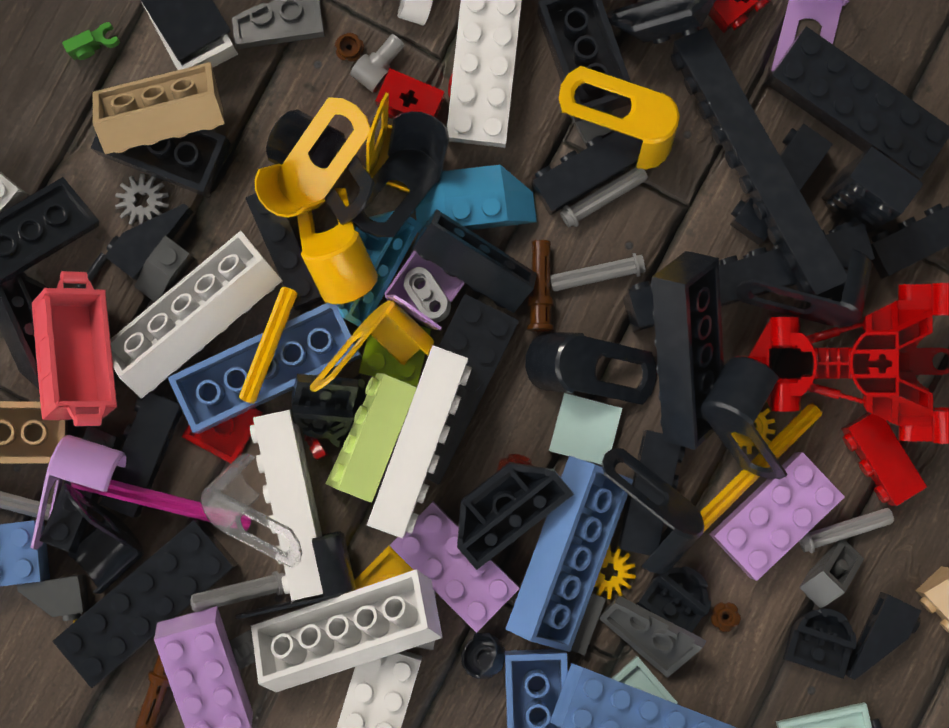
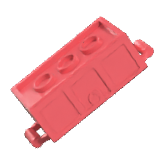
M61 271L57 288H44L32 302L42 420H73L74 426H101L102 419L117 408L106 291L94 289L88 279L87 272ZM63 283L85 284L86 288H64Z

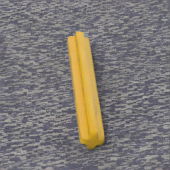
M282 287L280 289L240 392L239 398L242 401L254 404L257 400L297 297V292L291 288Z

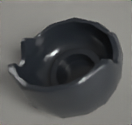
M489 632L475 633L473 639L466 643L461 652L462 666L467 674L474 678L489 679L501 671L505 663V648L502 642Z

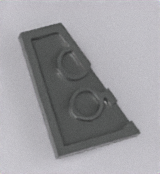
M274 0L269 3L263 2L231 17L236 49L325 37L320 0Z
M621 596L617 597L599 616L603 623L667 678L698 653L706 643V640Z

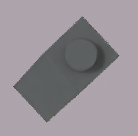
M165 235L147 258L134 287L155 302L177 283L195 258Z
M845 539L837 541L809 570L799 588L822 609L846 592L864 558Z
M85 574L17 585L19 593L51 617L62 616L63 621L79 619L81 613L90 609Z

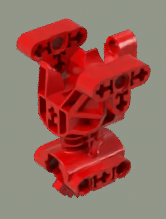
M949 283L898 285V300L864 316L863 322L843 328L834 327L808 336L800 332V317H771L748 356H736L752 358L772 368L771 348H801V352H812L814 360L813 374H802L799 378H779L766 400L771 411H800L801 396L806 391L835 399L840 397L862 403L867 412L899 426V441H930L938 444H949V407H933V393L929 392V389L923 386L915 376L944 375L949 373V365L945 369L939 370L934 367L932 362L933 357L940 352L947 354L949 357V349L917 347L924 337L933 333V316H949ZM860 327L864 329V332L856 338L852 347L815 348L813 343L840 336L842 332ZM832 378L853 379L857 388L864 394V397L861 399L840 393L841 390L815 384L813 381L814 379Z

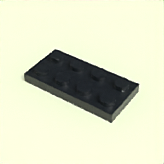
M64 177L0 213V285L99 226L98 218Z

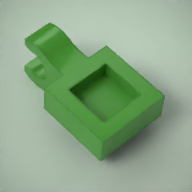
M106 22L92 32L90 30L84 31L63 41L62 44L73 60H84L93 56L95 50L101 48L100 45L113 48L120 44V40L117 36L111 39L105 38L106 33L114 29L110 22Z

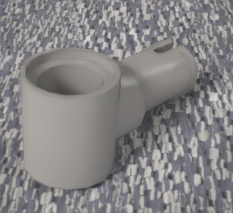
M391 34L376 53L372 52L370 56L367 54L361 56L353 66L350 75L372 93H376L385 80L390 68L389 64L403 49L404 43L397 36Z

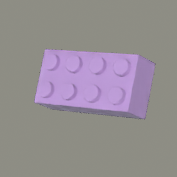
M795 452L782 465L788 474L782 479H767L709 534L747 576L755 581L761 578L845 498L803 452Z
M433 501L418 516L412 534L406 532L403 538L397 537L389 546L413 570L417 569L430 578L433 590L477 633L520 588L492 559L476 570L457 548L459 526Z
M215 606L200 612L158 622L154 641L185 728H252L253 711L218 607Z

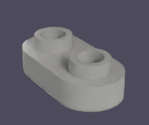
M423 267L411 269L404 278L406 292L420 312L434 322L443 321L450 313V300L435 277ZM425 281V286L422 289H418V285ZM440 304V309L433 312L434 306Z

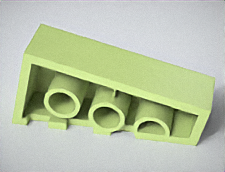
M377 373L375 378L372 377L369 380L365 394H367L366 398L355 414L352 428L325 484L372 503L417 387L381 373Z

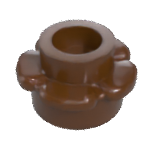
M354 33L343 34L335 42V47L337 48L336 55L343 61L346 59L349 62H354L360 58V53L364 51L363 41L359 40L358 36ZM348 45L352 46L351 50L346 49Z
M731 602L716 604L711 615L713 626L719 627V630L722 632L732 631L733 627H737L741 620V616L737 612V606ZM724 614H728L727 620L723 619Z

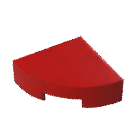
M304 434V439L310 446L309 450L315 459L320 460L329 455L319 438L309 437Z

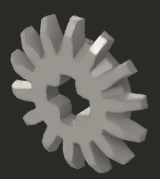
M140 174L139 182L137 183L133 176L129 177L130 187L124 183L120 184V187L126 192L125 194L116 193L115 197L123 199V202L115 206L116 209H125L120 215L122 219L127 215L131 216L130 225L133 226L136 219L139 220V224H142L144 220H150L155 215H161L160 207L168 209L169 204L163 203L162 198L169 197L168 193L159 192L164 187L163 183L156 186L153 185L156 177L151 176L148 182H145V174ZM136 194H148L149 198L146 201L149 205L145 208L141 205L135 207L134 203L137 201Z

